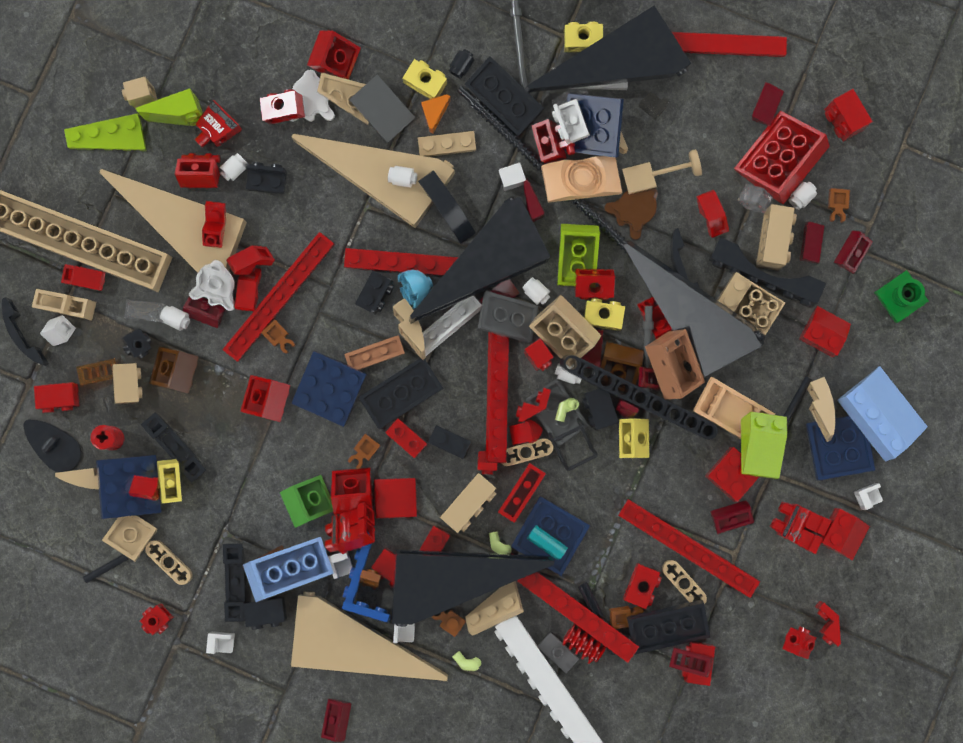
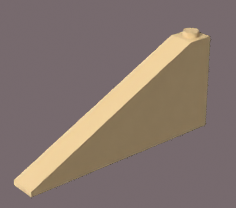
M298 134L291 136L295 143L414 228L417 227L433 205V202L427 196L418 180L434 170L444 185L447 186L455 175L454 166L446 160L443 162L437 158ZM390 167L413 168L414 173H417L416 184H412V187L409 188L393 185L388 182Z
M103 169L100 170V174L197 272L203 266L211 264L214 260L222 262L229 271L230 266L226 260L237 251L247 223L243 218L226 213L222 248L203 246L202 228L205 224V205Z
M304 591L303 594L298 595L291 667L447 681L448 674L398 643H393V640L321 596H316L315 592Z

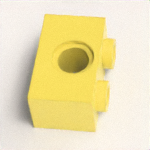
M570 22L568 25H565L564 52H581L602 39L603 24H598V22H588L587 24ZM585 33L588 39L582 40L578 35Z
M414 59L402 78L403 83L429 99L439 97L447 85L445 74L439 70L433 71L422 60L418 62ZM424 76L431 78L427 83L421 81Z
M591 298V301L586 302L584 318L593 327L621 331L625 306H621L620 302L610 301L607 304L602 303L601 299ZM600 310H607L609 317L607 319L601 318L599 316Z
M619 419L620 458H649V419Z
M177 459L157 461L161 502L182 501L179 463Z

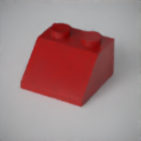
M320 30L307 66L319 73L349 80L361 47L334 31Z
M816 306L799 340L830 357L838 356L847 339L851 324Z
M250 375L240 412L280 422L284 414L290 385Z
M370 468L332 471L331 501L334 515L353 511L362 502H365L373 510Z
M834 508L829 518L832 522L825 536H820L823 538L821 544L853 561L870 526L856 516L840 508Z

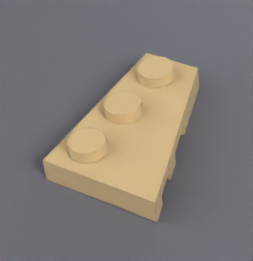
M321 73L317 93L368 125L369 122L349 101L366 84Z
M516 581L500 587L465 616L468 631L472 636L524 612Z

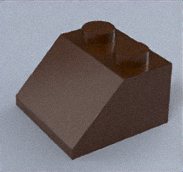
M606 342L600 368L636 385L639 367L642 366L644 350ZM604 375L601 378V384L603 386L607 385L609 379ZM620 384L618 390L625 391V385Z
M159 347L149 384L189 393L199 356Z

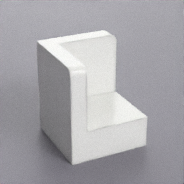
M520 163L499 169L504 191L524 185L526 179Z
M62 315L49 320L40 334L52 346L67 342L76 328Z
M874 483L854 491L861 510H868L873 505L883 501L878 490L881 487L880 483Z
M348 551L345 554L337 553L328 556L334 572V579L350 574L353 566Z
M394 624L393 643L413 642L415 624H407L406 627H398Z
M213 631L208 633L206 653H232L235 633Z

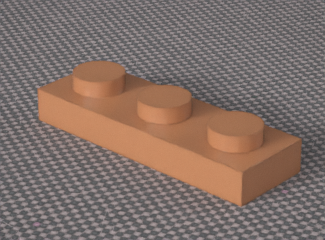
M397 335L344 355L349 366L361 370L403 355L405 352L400 337Z

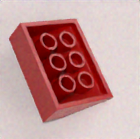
M780 111L773 119L771 126L764 130L734 169L766 195L784 204L830 147L826 134Z

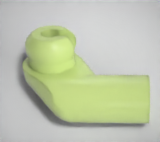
M568 398L560 402L555 420L564 422L566 413L576 410L579 407V401L575 398Z
M498 531L490 532L491 549L497 554H511V546L500 542Z
M460 651L452 656L463 670L476 671L481 666L479 658L466 659Z

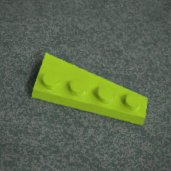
M138 113L64 129L69 149L147 151L141 119Z

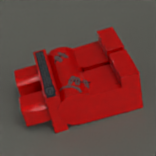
M362 502L353 511L343 512L339 516L337 514L332 516V523L325 525L326 534L332 537L325 541V548L329 552L338 550L340 553L345 554L347 551L374 543V510L365 502Z
M781 502L778 511L786 516L783 521L774 518L770 527L777 532V535L810 553L816 554L823 540L818 535L825 536L832 520L797 504ZM804 528H806V529H808V530H810V531H812V532H814V533H816V534H818V535H815V534H813V533H811V532L805 530Z

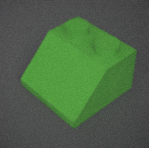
M321 475L280 492L295 528L333 512L331 496Z

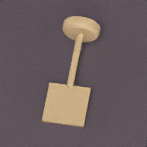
M697 150L689 152L690 162L652 171L651 164L648 162L622 169L628 193L632 194L656 188L654 176L688 167L692 168L695 176H701L702 169Z

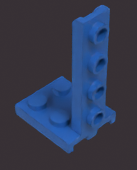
M371 543L361 547V549L358 548L354 559L357 560V563L350 570L349 578L351 583L350 586L345 587L343 597L346 599L342 609L389 623L391 615L387 614L388 610L379 607L372 610L369 609L368 604L357 601L356 605L354 604L360 584V575L365 568Z

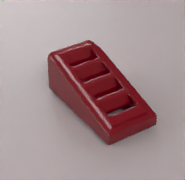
M526 180L524 181L523 188L527 209L532 221L535 222L543 218L545 212L530 182Z
M639 367V387L661 391L654 370L652 368Z
M623 399L619 400L615 408L616 414L626 419H632L639 411L637 406Z
M674 647L669 667L708 678L713 657ZM679 653L682 654L680 665L676 664ZM686 656H690L688 667L684 666ZM694 658H698L696 668H692ZM702 660L706 661L704 670H700Z

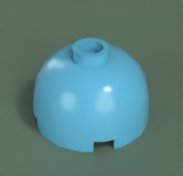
M413 269L398 275V282H402L403 286L399 288L403 299L405 298L410 306L413 305L412 309L417 308L431 291V287H433L432 280L421 271Z

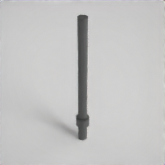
M511 0L512 9H510V16L513 19L519 80L520 85L525 89L528 84L520 21L522 13L518 0Z
M645 306V321H643L642 328L644 329L645 368H651V362L645 346L652 342V329H654V321H652L653 306ZM643 388L644 390L651 392V389ZM643 410L642 419H649L650 421V413Z

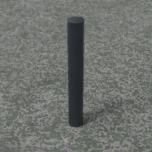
M807 376L803 379L783 415L787 417V424L812 381Z
M122 554L83 576V579L88 583L129 560V558Z

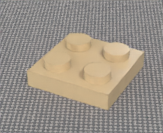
M137 515L118 517L102 541L136 562L158 529Z

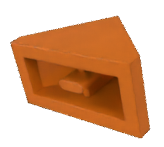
M447 94L421 102L429 131L433 134L451 101L450 96Z

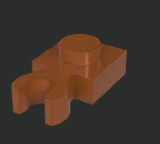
M829 189L828 208L833 209L830 215V222L835 221V215L840 216V223L845 221L846 215L843 210L849 209L850 190Z
M276 320L261 332L274 347L280 344V348L285 354L289 353L285 349L286 344L290 343L293 347L296 346L292 340L285 338L289 333Z
M365 434L354 448L358 453L352 455L348 462L351 463L353 459H358L359 464L356 466V469H360L363 465V459L366 458L369 461L381 445Z
M367 569V571L362 570L360 575L362 586H369L372 590H376V587H379L381 575H378V572Z
M629 606L611 608L610 625L615 629L628 627L627 617L643 613L644 610L639 606L634 607L631 611Z
M451 609L448 614L443 611L438 616H431L434 620H441L442 622L439 626L454 637H456L466 622L465 619Z

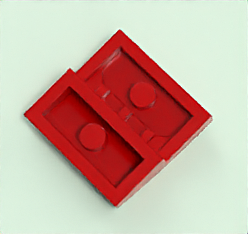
M415 478L374 480L375 518L417 517Z

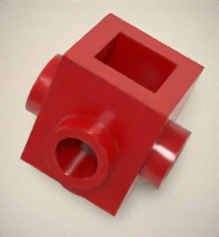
M160 603L154 608L149 607L142 613L144 617L140 622L142 623V629L147 634H162L169 627L167 624L174 617Z
M800 626L798 630L790 627L782 649L808 659L815 647L817 637L809 635L810 630Z

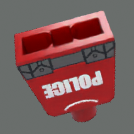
M213 100L196 123V126L202 132L194 140L202 148L210 140L218 147L239 133L242 128Z

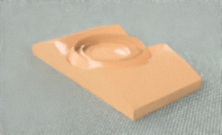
M595 156L584 160H561L541 166L548 203L622 194L616 158Z
M710 377L693 409V412L723 428L741 439V419L749 412L775 415L774 412L713 377Z

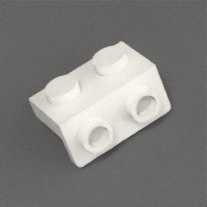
M577 99L559 106L557 104L553 105L555 111H552L555 122L560 124L561 128L558 131L562 140L565 139L570 144L590 136Z

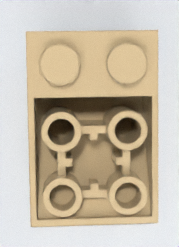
M737 272L732 275L717 299L753 324L757 330L760 329L763 335H766L785 305V302Z

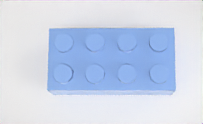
M321 537L243 564L256 602L334 574Z

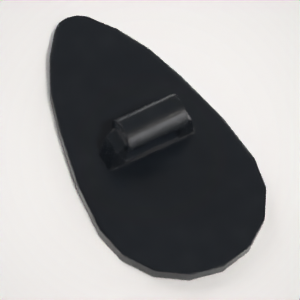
M28 419L24 422L23 427L28 442L48 468L55 472H67L78 465L81 460L82 451L80 444L75 438L44 421Z

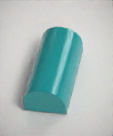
M537 525L534 526L527 536L529 541L556 560H560L568 549L567 546Z

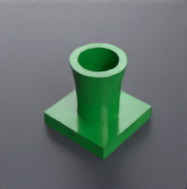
M907 270L874 292L895 323L900 322L929 302L925 296L923 284L913 279Z

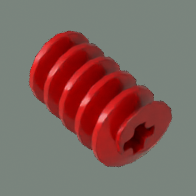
M99 425L91 433L92 445L101 450H117L123 445L125 440L122 430L115 426Z
M573 624L566 633L562 645L570 643L569 650L575 647V655L582 652V660L589 657L588 664L593 661L596 663L603 655L606 646L600 647L599 641L593 643L594 638L592 636L587 638V632L580 634L581 628L577 627L574 629L575 624Z

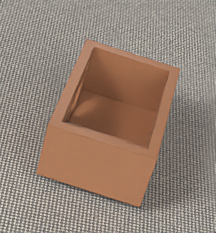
M686 329L668 331L645 346L665 400L681 399L705 383ZM684 360L690 363L692 367L691 372L685 369L683 365Z

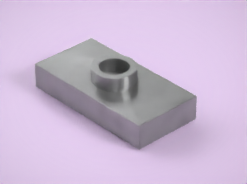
M551 632L537 646L565 673L579 660Z

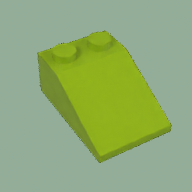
M190 88L136 107L137 112L146 121L195 126L203 114L199 100Z
M561 224L557 285L575 286V269H597L600 238L599 226ZM592 283L590 287H595L596 283Z
M749 412L741 419L742 474L779 479L787 439V417Z

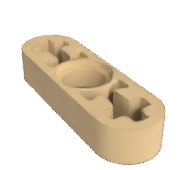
M540 439L534 443L507 448L509 455L515 454L513 450L518 449L517 455L520 461H516L515 457L510 459V463L506 461V463L501 464L511 466L547 456L552 453L553 444L548 439ZM542 442H545L546 445H550V448L547 449V453H544L543 450L537 451L539 455L535 456V450L532 444H536V448L542 446ZM523 447L531 449L532 454L529 458L521 456L520 451Z
M154 540L147 544V555L177 584L184 585L192 580V571L164 543ZM159 545L158 551L161 554L164 552H166L167 554L163 555L159 560L158 557H160L161 555L157 552L152 553L151 551L153 550V548L151 546ZM165 558H173L174 565L172 568H167L164 565ZM178 565H180L181 567L178 568V570L181 573L186 572L187 579L180 580V574L177 571H175L173 574L171 571L175 570L178 567Z
M674 560L664 562L662 566L663 574L689 603L693 602V595L689 593L687 596L686 593L695 586L696 589L693 592L697 595L701 594L700 599L705 604L707 600L706 594L686 571ZM668 564H670L671 566L675 564L676 567L674 568V570L678 574L680 573V571L683 573L682 575H679L675 581L673 580V578H675L676 576L671 572L667 573ZM682 578H687L690 582L687 589L679 587V581Z

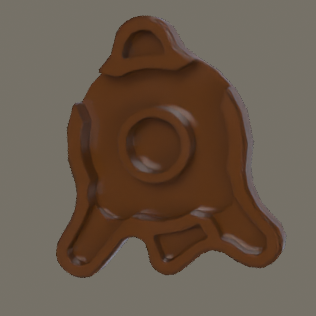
M655 188L632 194L626 191L619 200L607 203L604 206V210L608 214L615 215L618 226L622 227L625 224H629L631 239L638 240L641 236L642 227L656 213L658 191Z

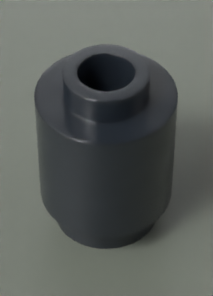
M466 49L463 51L458 50L449 65L450 69L448 71L461 79L467 74L475 61L473 54Z

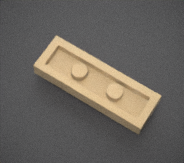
M474 131L418 138L420 156L431 157L476 151Z

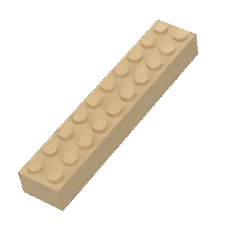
M0 190L1 233L159 292L173 258L170 255Z

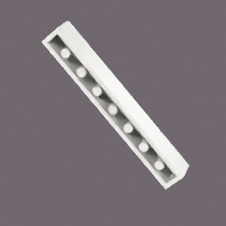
M517 615L495 625L496 630L494 633L500 641L504 639L508 645L505 649L511 657L515 656L519 661L516 663L522 674L524 672L527 673L529 676L527 681L532 689H538L541 694L538 696L544 706L548 704L552 710L549 713L553 720L561 723L563 726L561 731L567 739L570 737L574 743H603Z

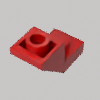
M715 190L696 196L699 212L706 219L708 233L711 238L728 232L727 217Z
M206 201L205 224L202 228L203 246L222 248L226 225V203Z
M252 245L228 257L226 261L234 274L250 275L256 265L271 266L275 259L267 247Z
M65 264L61 283L102 291L106 272Z
M254 268L250 275L239 276L235 309L255 310L259 299L257 287L262 276L261 269Z
M654 297L637 304L644 321L645 306H653L652 321H654V329H652V335L655 339H658L668 331H673Z
M543 388L542 392L538 391L536 402L539 403L538 406L523 402L522 406H518L515 416L519 417L518 422L522 423L545 410L551 390Z
M819 601L815 606L819 610L817 614L825 621L829 619L819 631L824 635L822 639L830 646L834 644L839 647L841 644L839 615L824 602Z

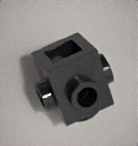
M140 328L121 337L124 343L122 348L127 356L131 355L132 358L138 357L141 359L149 354L148 350L151 349L150 344L152 341L147 333H142ZM136 342H139L138 348L135 347Z

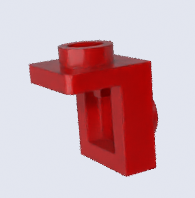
M479 451L478 470H481V474L493 475V471H497V463L485 462L486 451Z

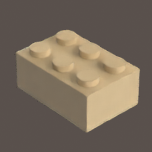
M771 204L764 211L756 267L780 270L786 263H789L791 252L788 249L794 237L791 229L792 225H795L797 217L794 214L795 208Z
M562 295L540 312L529 325L560 358L565 355H574L581 358L596 345L601 337L600 333ZM570 358L566 364L570 367L574 364V360Z
M478 473L440 518L457 533L460 530L464 532L471 524L469 519L473 515L477 517L484 509L482 504L486 500L490 502L497 494L494 492L496 487Z

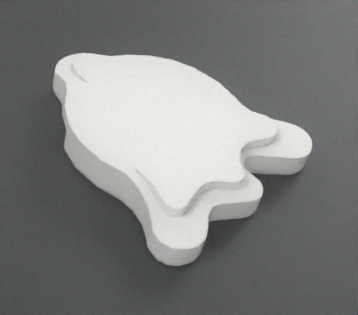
M313 70L305 71L304 75L296 81L292 89L303 96L305 113L303 118L312 122L315 119V115L320 114L327 121H331L335 118L334 112L329 107V100L317 93L320 78Z
M214 260L211 264L205 265L200 269L196 276V287L189 292V296L194 300L207 297L208 303L211 306L220 304L226 310L232 311L235 308V301L232 296L234 279L222 262Z

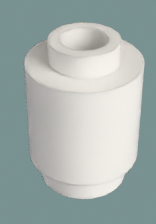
M237 153L235 156L232 155L220 167L222 170L220 174L227 181L230 179L234 181L246 169L245 167L248 163Z
M390 167L388 182L393 185L409 188L412 187V184H416L417 173H414L413 168Z
M802 182L791 194V198L788 201L797 210L805 208L817 195V188L811 182Z
M533 277L522 287L525 290L524 293L536 305L540 303L544 305L550 298L548 294L551 291Z
M165 306L160 315L163 323L179 331L183 328L186 329L190 323L189 314L174 306Z
M558 363L555 374L558 375L557 379L571 384H580V378L562 370L560 363ZM566 364V366H567L568 369H571V368L574 367V364L571 365L570 367H569L567 364Z

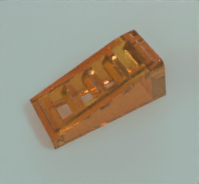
M115 358L77 366L76 371L80 386L113 379L112 365L116 364ZM108 364H110L112 375H108L106 367ZM100 366H102V368H103V372H104V376H103V377L100 376V371H99V367H100ZM91 368H95L97 378H93ZM83 370H87L89 380H85Z

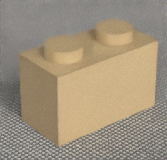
M146 77L123 82V97L135 109L157 100L155 88Z
M137 363L113 364L115 404L138 403L139 398H142V387H138V379H141V368H137Z

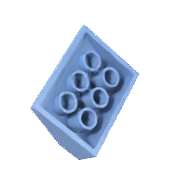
M880 366L837 400L884 461L892 460L899 456L928 427Z

